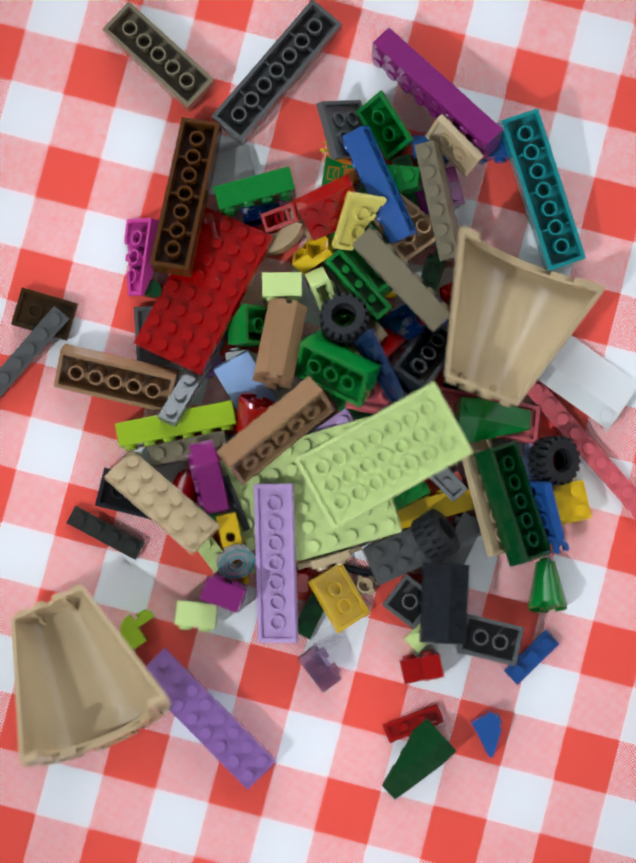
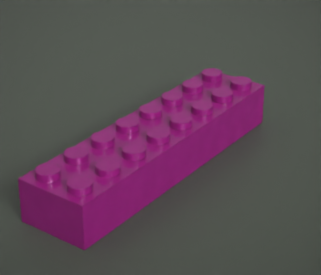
M390 27L373 41V64L377 68H382L389 79L399 83L401 89L407 94L410 93L416 103L424 106L434 119L438 118L441 114L449 119L453 126L463 133L473 146L480 150L483 160L500 145L503 129Z

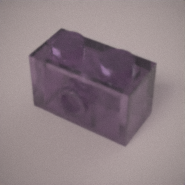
M315 644L297 657V659L324 693L342 679L339 675L341 670L335 662L330 663L327 659L330 655L325 648H319Z

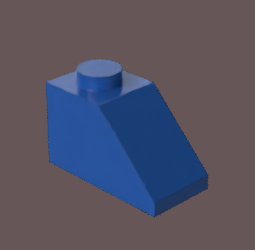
M490 710L470 722L486 753L491 758L495 754L502 731L500 724L503 722L498 713L494 714Z

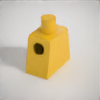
M236 512L217 516L216 519L220 525L219 533L223 550L231 545L242 544ZM230 535H233L235 538L233 542H228Z

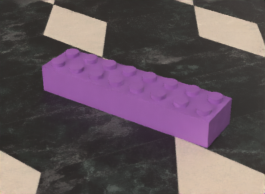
M166 647L146 666L147 670L169 697L171 702L169 711L247 790L276 762V758Z

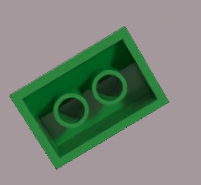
M380 90L356 111L363 124L369 126L386 160L401 155L412 146V136L383 90Z

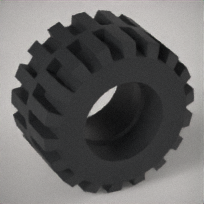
M344 292L341 293V296L334 294L333 299L328 298L326 299V304H322L319 320L321 332L325 335V339L331 340L335 344L339 343L341 347H344V344H348V347H350L353 342H356L369 330L368 308H366L364 301L361 302L360 297L354 298L352 293L346 296ZM342 313L351 314L356 318L353 324L346 327L338 326L333 322L334 318Z
M566 436L540 437L539 440L533 443L534 446H531L529 449L531 453L528 454L529 462L527 464L530 467V474L534 475L533 479L535 481L551 482V485H566V483L572 482V478H576V472L580 470L579 463H581V459H579L580 452L576 450L577 445L572 444L573 440ZM553 455H555L556 460L555 466H553Z
M432 508L411 522V530L416 543L422 552L435 563H440L460 549L459 540L454 528L438 510Z

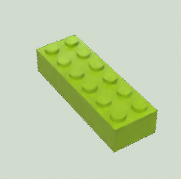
M230 400L187 409L177 427L160 421L158 415L115 423L119 447L128 452L138 450V446L144 445L146 448L157 445V442L160 441L167 443L176 441V438L183 437V439L195 437V434L202 433L204 435L220 429L227 432L233 431L237 425L233 402Z

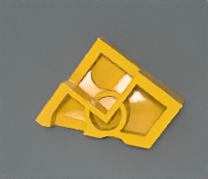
M328 234L316 241L309 238L293 254L292 265L299 272H302V275L333 255L330 235Z

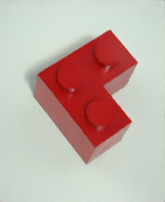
M433 649L422 651V655L414 657V653L402 656L403 659L399 660L404 684L445 677L440 654L434 652Z

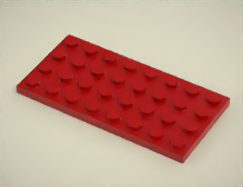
M206 207L192 276L169 275L162 289L161 297L158 296L134 344L202 376L270 248L274 237Z

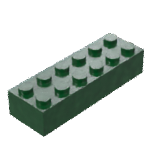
M516 440L474 453L509 566L525 564L551 554L552 550Z

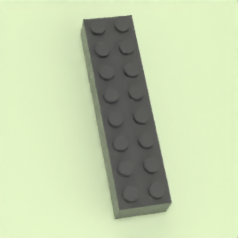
M311 0L211 116L212 121L220 123L223 131L240 145H243L342 30V23L317 2Z

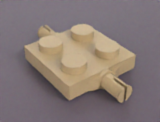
M361 544L308 558L296 564L298 570L312 567L313 570L317 569V571L329 568V564L336 562V565L348 562L347 559L351 558V553L362 550Z

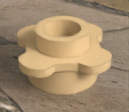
M358 575L355 580L359 594L367 593L372 595L375 591L373 588L375 578L373 576L362 577Z

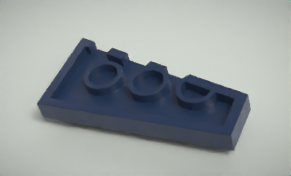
M373 328L366 331L354 345L362 357L380 365L377 382L391 405L406 398V394L402 390Z

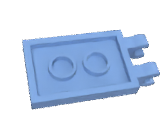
M248 349L214 368V372L237 410L238 398L241 393L257 394L256 398L262 399L266 397L274 402L277 401L271 389L266 388L265 384L252 380L256 362Z

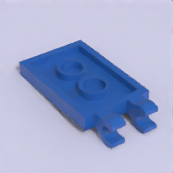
M530 480L531 489L549 544H552L553 553L560 554V546H562L563 551H568L569 545L563 541L565 536L551 482Z

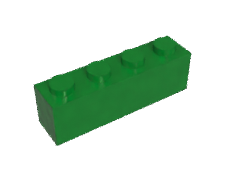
M338 249L325 261V267L347 292L354 294V298L360 297L361 302H365L369 317L372 320L378 322L390 312L392 306L380 293L377 294L372 287V283L342 249Z

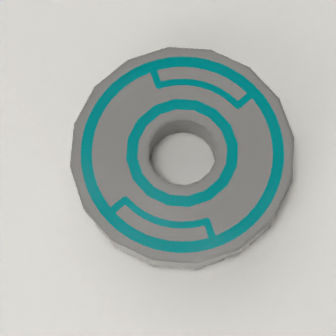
M235 544L226 547L224 552L217 556L216 564L219 573L223 577L239 579L252 572L256 564V558L252 549L247 548L243 544ZM236 559H239V560H240V561H239L238 563H236V564H233V563H232V562H233L234 560H236Z

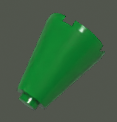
M540 558L535 564L528 601V610L530 609L531 612L549 613V610H555V612L567 610V601L555 561H551V558Z

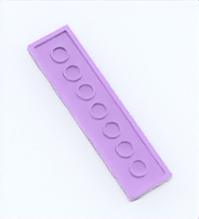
M294 483L254 484L258 642L297 643L298 611Z

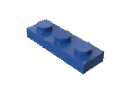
M544 630L518 655L516 666L508 665L503 671L518 685L559 643L547 630Z

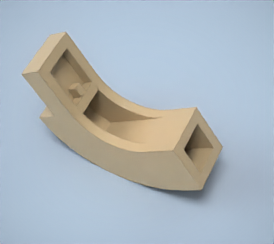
M290 210L291 219L294 218L292 210ZM296 222L276 233L270 234L274 237V240L265 256L278 255L294 247L302 238L306 227Z

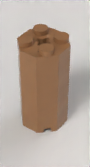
M284 298L269 299L252 378L253 381L265 384V387L268 389L292 387L307 313V307L298 301L292 300V304L286 303L287 299Z

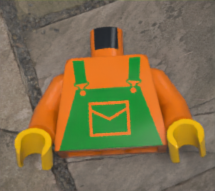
M322 141V143L326 144L327 148H320V152L329 153L327 141ZM330 153L326 154L321 187L347 174L352 185H361L359 173H355V169L351 164L352 159L332 160Z

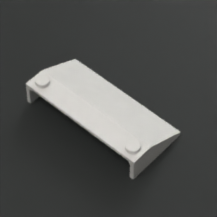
M572 335L537 379L603 426L602 430L604 431L609 430L636 390V381Z

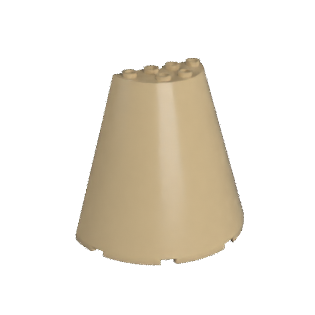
M460 226L456 246L444 371L445 382L455 386L459 384L458 388L466 392L474 393L476 391L475 395L483 399L492 400L494 398L500 400L499 404L509 408L511 404L518 406L602 295L605 286L588 279H572L569 276L548 271L490 246L487 242L480 239L481 233L468 227Z
M74 585L65 593L54 594L50 602L39 601L34 604V607L28 610H19L15 616L11 617L19 761L21 766L34 767L38 763L41 766L53 765L83 757V753H88L92 749L95 752L136 735L138 733L137 729H141L145 725L147 727L151 726L169 711L171 702L167 694L83 585Z

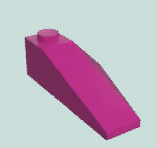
M141 218L126 220L124 244L128 247V254L125 255V260L129 262V270L127 272L129 296H144L154 273L150 266V259L159 223L157 219Z

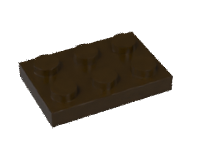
M22 287L11 325L33 331L48 312L56 306L70 320L54 338L68 341L79 304Z

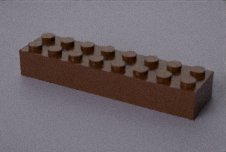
M181 118L150 259V266L155 272L185 277L192 276L222 137L220 123Z

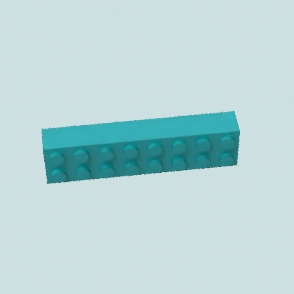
M536 108L498 121V125L503 129L502 139L544 269L551 271L586 259L539 109Z

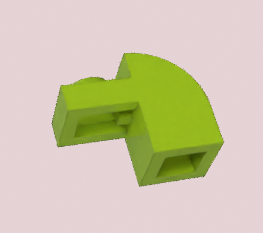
M144 609L136 614V620L129 614L121 624L120 634L132 650L148 640L140 626L156 616L152 609L148 612Z

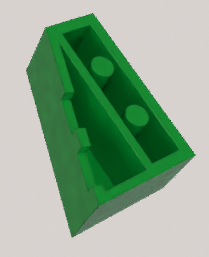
M386 164L400 194L407 195L424 190L419 167ZM361 186V193L368 194L366 189Z

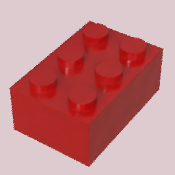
M348 174L294 200L313 241L336 231L348 191L356 192Z

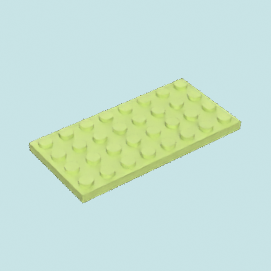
M433 382L298 457L295 461L332 530L474 452L439 388Z

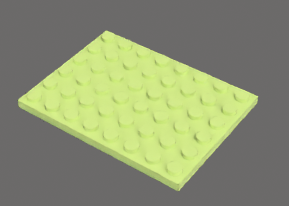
M370 417L303 436L244 485L239 482L222 460L220 461L223 474L229 475L250 526L249 530L243 532L237 518L243 545L253 550L255 558L254 484L294 483L296 562L403 532L393 497L332 530L295 461L298 457ZM256 564L251 572L252 574L256 573Z

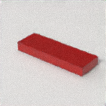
M435 703L382 724L389 743L409 736L426 717L434 726L443 723L444 719L438 704Z

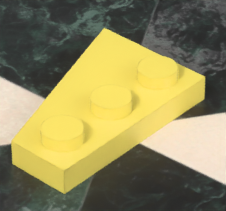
M348 191L333 238V248L352 251V243L365 232L364 229L369 222L373 221L377 216L376 212L386 203V198Z

